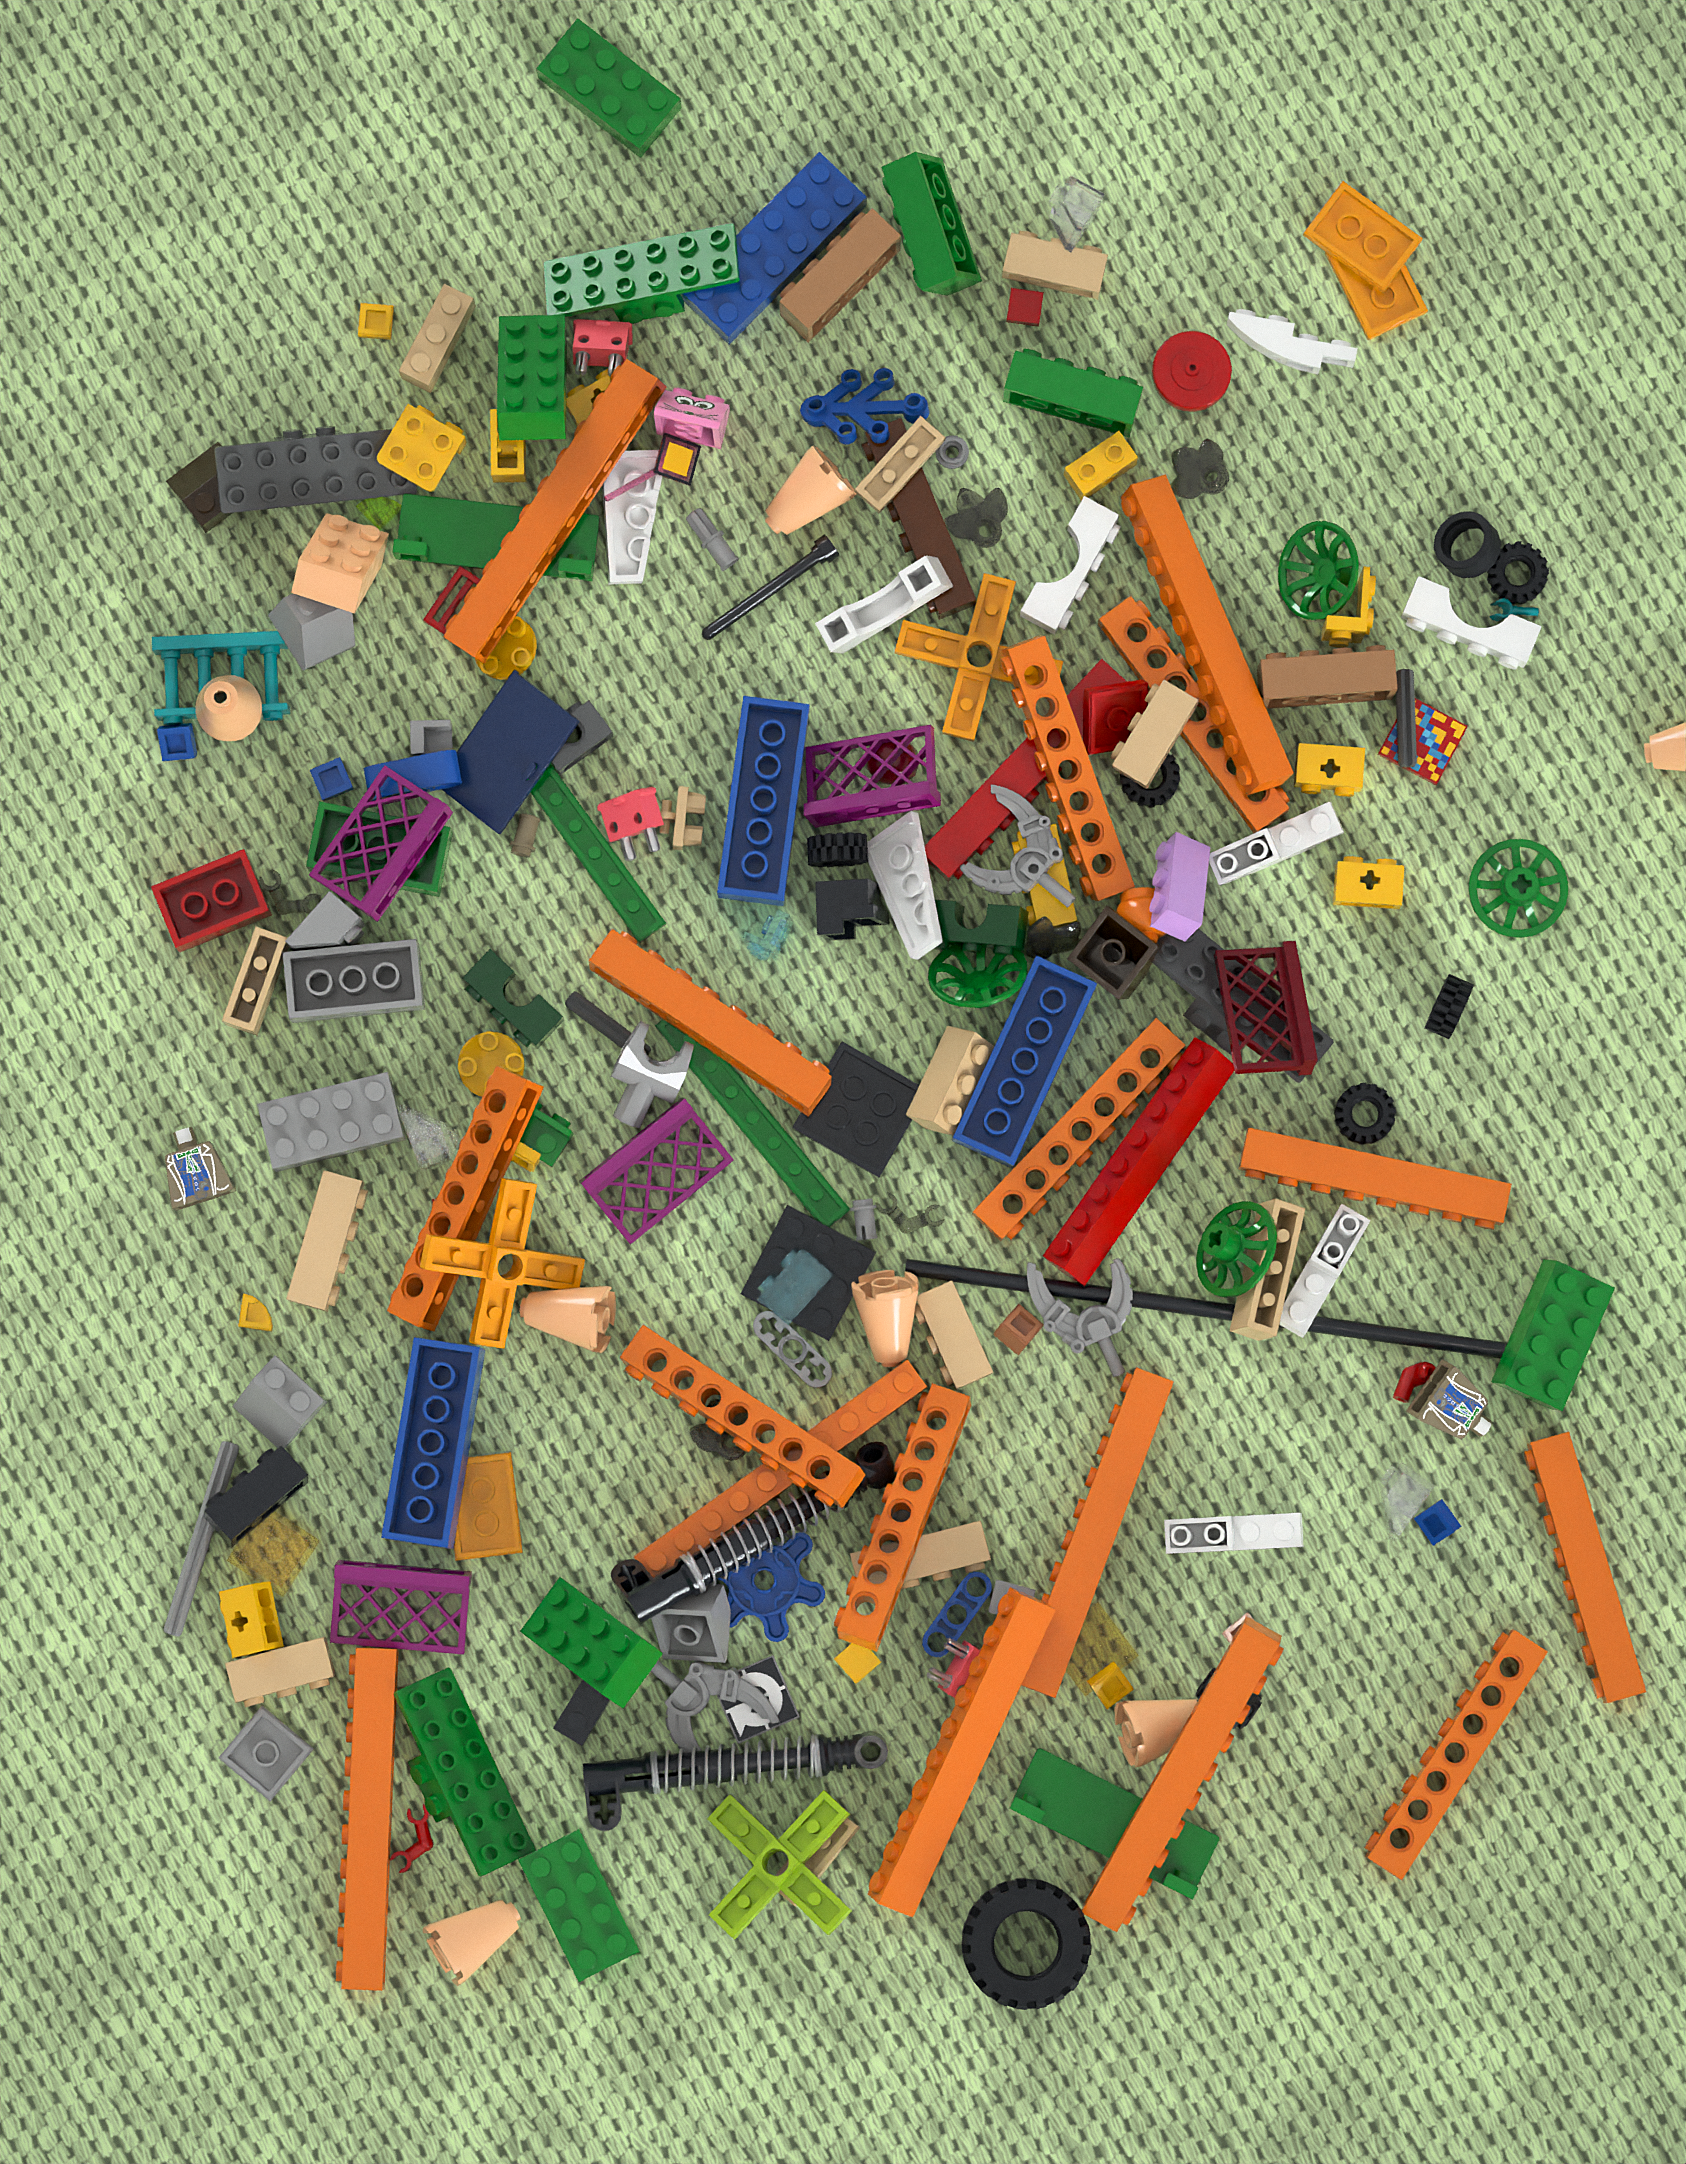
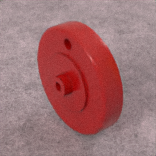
M1185 331L1167 339L1158 349L1152 365V380L1159 396L1170 406L1188 412L1205 410L1216 404L1226 393L1232 374L1231 360L1224 346L1211 335L1199 331Z

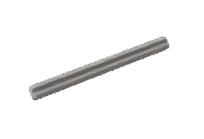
M223 1441L220 1445L163 1630L167 1634L180 1636L183 1632L214 1532V1528L205 1519L204 1510L207 1509L205 1504L216 1493H226L239 1451L237 1444Z

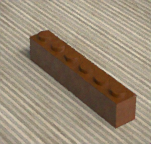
M902 418L887 423L890 437L884 443H874L870 435L864 432L866 442L862 443L861 447L867 462L874 461L876 466L906 433L907 430ZM883 430L876 431L875 433H882ZM921 467L890 501L891 503H888L886 508L893 523L898 521L903 533L899 534L898 537L904 552L908 553L911 551L915 562L924 556L937 557L953 585L952 588L926 603L929 613L936 612L940 620L975 606L976 597Z

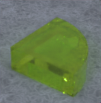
M386 497L368 498L356 505V509L379 530L388 524L401 511L402 507L395 500Z

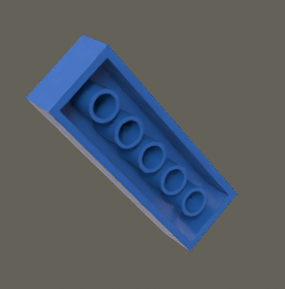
M818 152L736 235L739 282L682 293L681 296L684 302L730 345L783 289L867 206V196L825 156Z
M743 696L717 890L718 898L784 906L810 704Z
M1039 956L1035 957L952 1139L953 1142L1007 1167L1014 1168L1095 991L1096 982Z
M414 1337L381 1538L454 1549L485 1349Z

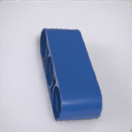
M456 750L438 751L363 768L367 790L384 765L425 792L451 788L462 784ZM388 777L380 788L382 798L400 795L398 783ZM404 787L405 794L411 793L410 790ZM375 795V797L372 799V801L377 800L376 795Z
M972 1572L961 1581L923 1636L922 1646L928 1655L942 1657L949 1652L947 1649L941 1652H934L928 1647V1638L932 1633H942L946 1639L951 1638L955 1641L962 1635L991 1592L992 1584L986 1574ZM978 1577L985 1582L986 1590L982 1596L974 1597L968 1593L966 1589L967 1582L971 1578ZM953 1605H960L966 1611V1619L961 1624H953L947 1618V1611Z

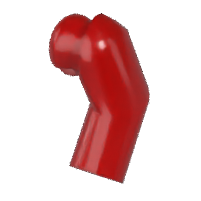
M1420 1362L1406 1367L1401 1373L1393 1398L1403 1403H1409L1413 1389L1425 1384L1436 1367L1428 1362Z

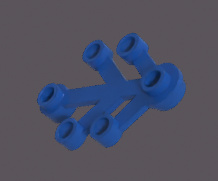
M888 368L878 369L874 373V381L848 402H838L849 392H855L862 386L860 373L855 369H849L842 373V382L826 395H815L807 398L802 403L800 412L803 420L813 427L825 425L837 435L840 443L847 445L857 439L855 425L851 422H841L835 416H848L870 435L874 443H884L890 437L888 424L881 420L875 421L869 415L903 414L907 422L914 424L920 416L925 420L928 418L929 407L926 398L918 393H911L904 400L871 401L881 392L887 391L894 386L893 372ZM882 378H888L885 381H880ZM849 379H856L853 382H847ZM883 430L882 433H875L876 431ZM844 432H851L847 435H843Z

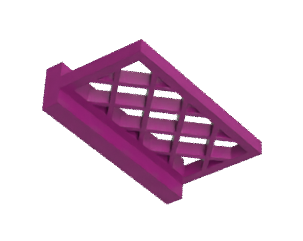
M931 724L805 747L807 803H804V816L815 828L941 806V793L937 790L934 727ZM925 736V745L917 755L907 749V746L914 738ZM892 742L897 747L885 761L875 754L883 743ZM861 748L865 753L854 766L844 760L852 749ZM904 751L913 760L900 773L891 765ZM829 753L834 759L821 772L816 768L815 756ZM873 757L882 765L869 779L860 771ZM842 763L850 771L837 784L829 776ZM921 764L926 768L927 781L913 783L908 777ZM887 770L898 776L890 787L881 788L876 784ZM856 775L867 782L858 793L850 794L845 790ZM825 781L835 787L828 798L817 800V790Z
M384 765L309 876L378 922L451 817L453 811L447 804L438 798H434ZM390 777L398 783L400 795L382 799L380 788L386 779ZM404 787L410 790L411 793L405 794ZM375 795H376L377 800L372 801V799H373V798L375 797ZM420 797L428 802L421 814L409 816L406 800ZM401 801L404 818L386 821L383 805ZM378 806L381 823L363 826L361 817L363 812L367 808ZM405 824L407 835L401 842L390 844L387 827ZM382 829L385 845L367 849L364 832ZM359 834L362 850L344 854L342 843L345 838L350 835ZM396 849L392 855L391 850ZM338 850L339 855L334 856V854ZM386 851L387 864L383 869L371 871L368 855ZM363 856L366 873L348 876L345 860ZM340 861L343 878L327 880L321 876V873L329 863ZM367 879L369 890L362 900L359 901L351 895L349 882ZM344 884L345 891L337 885Z
M682 1097L583 1177L579 1183L631 1245L733 1162L734 1159L696 1114L687 1100ZM691 1118L699 1127L698 1142L679 1141L680 1127ZM675 1131V1140L666 1139ZM703 1133L712 1144L702 1143ZM658 1144H674L672 1163L653 1162L654 1148ZM678 1144L697 1146L695 1166L676 1164ZM702 1147L716 1148L724 1159L713 1168L701 1167ZM649 1153V1161L640 1160ZM634 1164L648 1165L646 1185L627 1183L628 1169ZM652 1166L672 1167L670 1187L650 1185ZM676 1168L695 1170L694 1184L688 1189L674 1188ZM699 1170L709 1171L699 1179ZM623 1174V1182L614 1181ZM608 1185L622 1186L620 1206L606 1204L598 1193ZM626 1187L646 1189L644 1208L624 1206ZM650 1189L669 1191L668 1205L662 1210L648 1209ZM673 1191L683 1192L673 1200ZM610 1209L620 1210L619 1219ZM624 1210L643 1212L642 1226L632 1234L623 1226ZM647 1213H656L647 1221Z
M338 1560L336 1562L330 1643L464 1655L472 1571ZM342 1584L356 1585L364 1596L350 1607L341 1596ZM363 1585L375 1587L368 1592ZM380 1587L390 1588L397 1596V1599L385 1609L372 1596ZM397 1588L408 1590L405 1593L401 1594ZM414 1590L423 1591L431 1600L418 1613L405 1599ZM430 1591L442 1593L435 1598ZM447 1593L462 1594L461 1608L452 1615L439 1602ZM368 1599L379 1614L365 1625L354 1612V1609ZM401 1601L413 1617L399 1628L387 1612ZM340 1604L346 1609V1611L341 1615ZM435 1605L446 1617V1620L432 1631L421 1618V1615ZM348 1614L362 1628L353 1636L338 1635L339 1621ZM459 1614H460V1626H459L458 1623L454 1620V1618H456ZM382 1616L395 1630L387 1639H377L369 1629ZM415 1620L428 1633L420 1642H411L402 1632ZM448 1623H451L459 1633L458 1646L444 1645L436 1633ZM363 1632H365V1633L369 1636V1638H364V1637H359V1636H360ZM397 1635H399L400 1638H401L403 1641L392 1640V1639H393L394 1637H396ZM430 1638H432L437 1644H431L426 1642Z

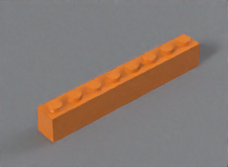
M611 929L589 959V969L809 1117L831 1086L832 1076L829 1075L830 1071L826 1066L816 1060H813L811 1063L802 1057V1051L792 1043H781L774 1038L775 1034L771 1029L761 1023H758L756 1026L747 1020L746 1013L737 1006L731 1005L728 1007L720 1002V997L716 992L706 986L701 989L692 983V977L682 969L676 968L674 971L665 965V960L661 955L650 949L646 952L637 946V940L624 931L619 934Z
M1248 1128L1246 1131L1239 1170L1246 1171L1245 1177L1264 1180L1265 1175L1277 1177V1183L1284 1186L1297 1187L1298 1182L1311 1185L1310 1190L1313 1192L1330 1194L1331 1189L1344 1192L1343 1198L1363 1201L1364 1196L1377 1199L1376 1205L1395 1209L1396 1203L1410 1206L1409 1212L1428 1216L1429 1210L1442 1213V1219L1461 1223L1462 1217L1475 1220L1474 1226L1494 1230L1495 1224L1502 1225L1504 1223L1512 1185L1511 1183L1254 1128Z
M1568 1431L1527 1443L1528 1450L1524 1451V1458L1528 1470H1535L1538 1483L1533 1484L1537 1501L1538 1503L1544 1502L1548 1515L1543 1516V1522L1548 1536L1554 1534L1557 1548L1552 1549L1557 1567L1564 1568L1567 1580L1562 1581L1564 1593L1568 1601L1573 1600L1577 1613L1572 1614V1619L1576 1632H1583L1586 1645L1582 1646L1581 1649L1587 1666L1592 1665L1596 1678L1591 1679L1594 1694L1597 1699L1602 1697L1603 1703H1611L1645 1693V1685L1570 1433Z

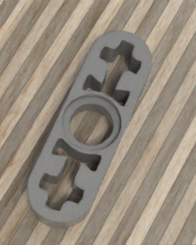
M764 1311L757 1315L753 1323L756 1336L808 1386L813 1388H821L829 1383L832 1377L830 1364L784 1319L773 1311ZM763 1318L768 1321L772 1318L776 1319L777 1322L774 1327L780 1334H782L784 1328L790 1332V1334L784 1336L779 1341L777 1347L771 1344L772 1341L776 1340L774 1335L770 1332L763 1335L760 1332L763 1327L760 1321ZM789 1340H796L802 1345V1354L797 1359H789L783 1354V1346ZM811 1352L814 1357L809 1359V1361L815 1367H818L820 1364L825 1367L823 1370L825 1379L820 1381L816 1378L814 1381H811L808 1378L811 1374L810 1370L803 1365L800 1371L795 1365L801 1363L806 1358L807 1353Z

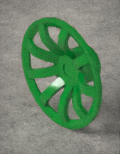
M1314 521L1298 529L1288 540L1280 557L1278 583L1284 602L1297 616L1308 620L1326 619L1327 615H1335L1349 601L1356 586L1359 570L1357 550L1350 535L1335 523ZM1325 529L1337 534L1330 543L1329 550L1324 542ZM1312 531H1315L1314 540L1318 553L1313 551L1303 539L1305 535ZM1343 542H1345L1351 558L1343 559L1337 556L1338 548ZM1295 546L1311 561L1310 565L1289 561ZM1287 569L1309 573V577L1297 580L1288 586ZM1313 586L1305 594L1299 606L1292 598L1293 593L1305 587ZM1334 590L1343 594L1341 599L1331 607L1328 600L1329 593ZM1320 594L1319 602L1322 612H1309L1312 600Z
M1509 839L1493 845L1479 857L1473 866L1468 890L1474 912L1489 929L1504 936L1524 938L1545 931L1560 917L1567 902L1568 880L1560 860L1548 848L1532 840ZM1511 847L1513 868L1509 870L1501 865L1493 855ZM1520 847L1530 848L1539 852L1528 868L1522 867ZM1545 858H1547L1554 866L1557 875L1537 878L1535 872ZM1485 862L1502 876L1500 881L1478 880ZM1560 883L1558 902L1547 898L1539 892L1540 887ZM1477 888L1500 890L1501 895L1484 907H1481ZM1534 900L1554 910L1541 924H1539L1532 907ZM1504 902H1507L1510 905L1504 925L1501 926L1494 922L1487 914ZM1523 906L1531 928L1522 930L1512 929L1517 909Z
M952 945L949 947V950H943L932 961L928 970V982L933 993L944 1002L959 1007L986 1008L1007 999L1021 988L1028 973L1027 961L1021 951L1013 950L1012 956L1017 962L1007 963L998 969L1002 960L1008 955L995 954L988 967H986V948H981V953H977L976 967L973 968L965 953L961 951V946ZM951 955L955 956L961 964L964 973L960 969L943 962ZM1011 971H1019L1015 983L1003 976ZM937 972H946L955 977L940 980L938 983L936 980ZM949 986L959 988L954 998L942 990ZM997 986H1003L1008 990L998 995Z
M1241 1201L1227 1206L1210 1221L1202 1234L1196 1255L1198 1277L1207 1291L1219 1297H1236L1252 1289L1263 1278L1273 1260L1277 1244L1276 1225L1269 1211L1257 1203ZM1242 1210L1240 1220L1237 1224L1232 1225L1228 1214ZM1251 1210L1257 1212L1261 1216L1260 1220L1256 1224L1245 1228L1250 1220ZM1267 1227L1268 1240L1253 1241L1246 1239ZM1244 1249L1266 1250L1261 1265L1246 1255ZM1204 1251L1213 1256L1207 1263H1203ZM1237 1260L1255 1273L1245 1283H1243V1276L1236 1262ZM1218 1265V1277L1212 1284L1206 1272L1215 1269ZM1229 1269L1234 1279V1286L1230 1289H1223L1222 1286L1227 1279V1271Z

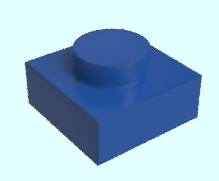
M192 723L159 726L157 733L162 761L193 759L197 756Z
M340 757L310 769L323 802L354 789Z
M1443 1499L1414 1518L1433 1546L1462 1527Z

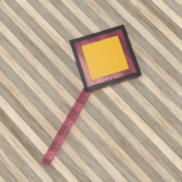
M663 433L654 469L607 494L604 500L608 502L655 475L691 486L701 446L668 433Z

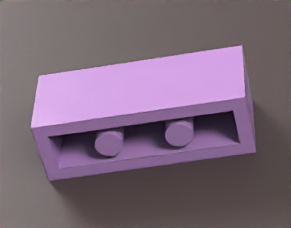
M1175 832L1167 842L1163 841L1159 845L1155 855V859L1158 860L1157 871L1152 881L1153 886H1155L1154 897L1149 907V910L1152 912L1151 927L1186 941L1202 925L1210 856L1209 846L1178 832Z

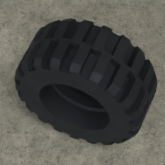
M1017 1878L1007 1882L1004 1881L989 1891L987 1890L973 1904L962 1930V1954L973 1982L986 1996L992 1998L997 2003L1020 2010L1040 2009L1064 1999V1996L1077 1987L1083 1974L1085 1975L1092 1947L1089 1925L1078 1904L1064 1890L1039 1879ZM1030 1911L1044 1916L1051 1922L1057 1933L1058 1951L1056 1957L1047 1969L1036 1975L1021 1976L1008 1971L999 1962L995 1953L994 1939L998 1927L1007 1917L1017 1912Z

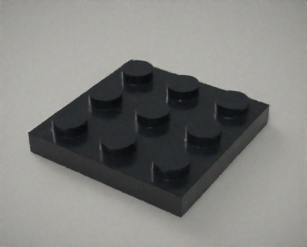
M842 1041L827 1066L830 1071L829 1075L832 1076L830 1088L809 1117L802 1112L800 1113L792 1129L880 1178L912 1122V1119L906 1113L919 1085Z
M787 1205L740 1294L830 1341L853 1298L851 1283L853 1281L856 1284L859 1283L858 1277L866 1273L876 1251Z

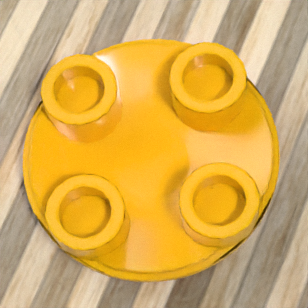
M515 616L492 653L488 656L486 662L483 664L475 659L480 670L487 676L498 680H507L513 670H517L519 674L526 671L533 662L537 649V641L533 629L522 618Z
M493 1031L477 1034L469 1039L460 1051L458 1058L459 1076L463 1084L478 1096H483L487 1088V1081L493 1074L496 1066L523 1076L525 1067L523 1053L518 1044L505 1034Z

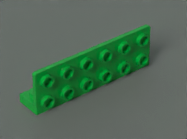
M404 494L402 496L398 537L394 539L393 555L397 560L484 569L485 565L491 559H495L501 550V542L505 535L513 531L520 521L519 515L524 507ZM583 513L543 576L593 581L600 523L598 515Z
M1038 1748L1013 1797L1009 1809L1110 1858L1142 1798ZM1181 1818V1820L1185 1821V1825L1176 1840L1173 1838L1169 1839L1165 1846L1169 1853L1160 1869L1154 1866L1148 1877L1193 1900L1199 1888L1197 1885L1219 1842V1837Z

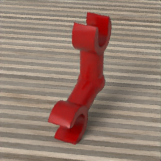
M423 1804L424 1817L421 1820L413 1818L410 1808L407 1810L408 1820L415 1826L418 1841L405 1851H397L391 1856L390 1860H394L400 1855L407 1859V1865L399 1873L407 1872L412 1867L414 1860L433 1847L434 1842L431 1838L427 1822L430 1814L425 1804Z

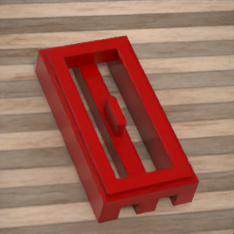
M460 566L424 617L423 622L432 626L438 632L445 634V624L473 584L477 585L481 579ZM462 576L467 578V581L439 622H437L433 618Z

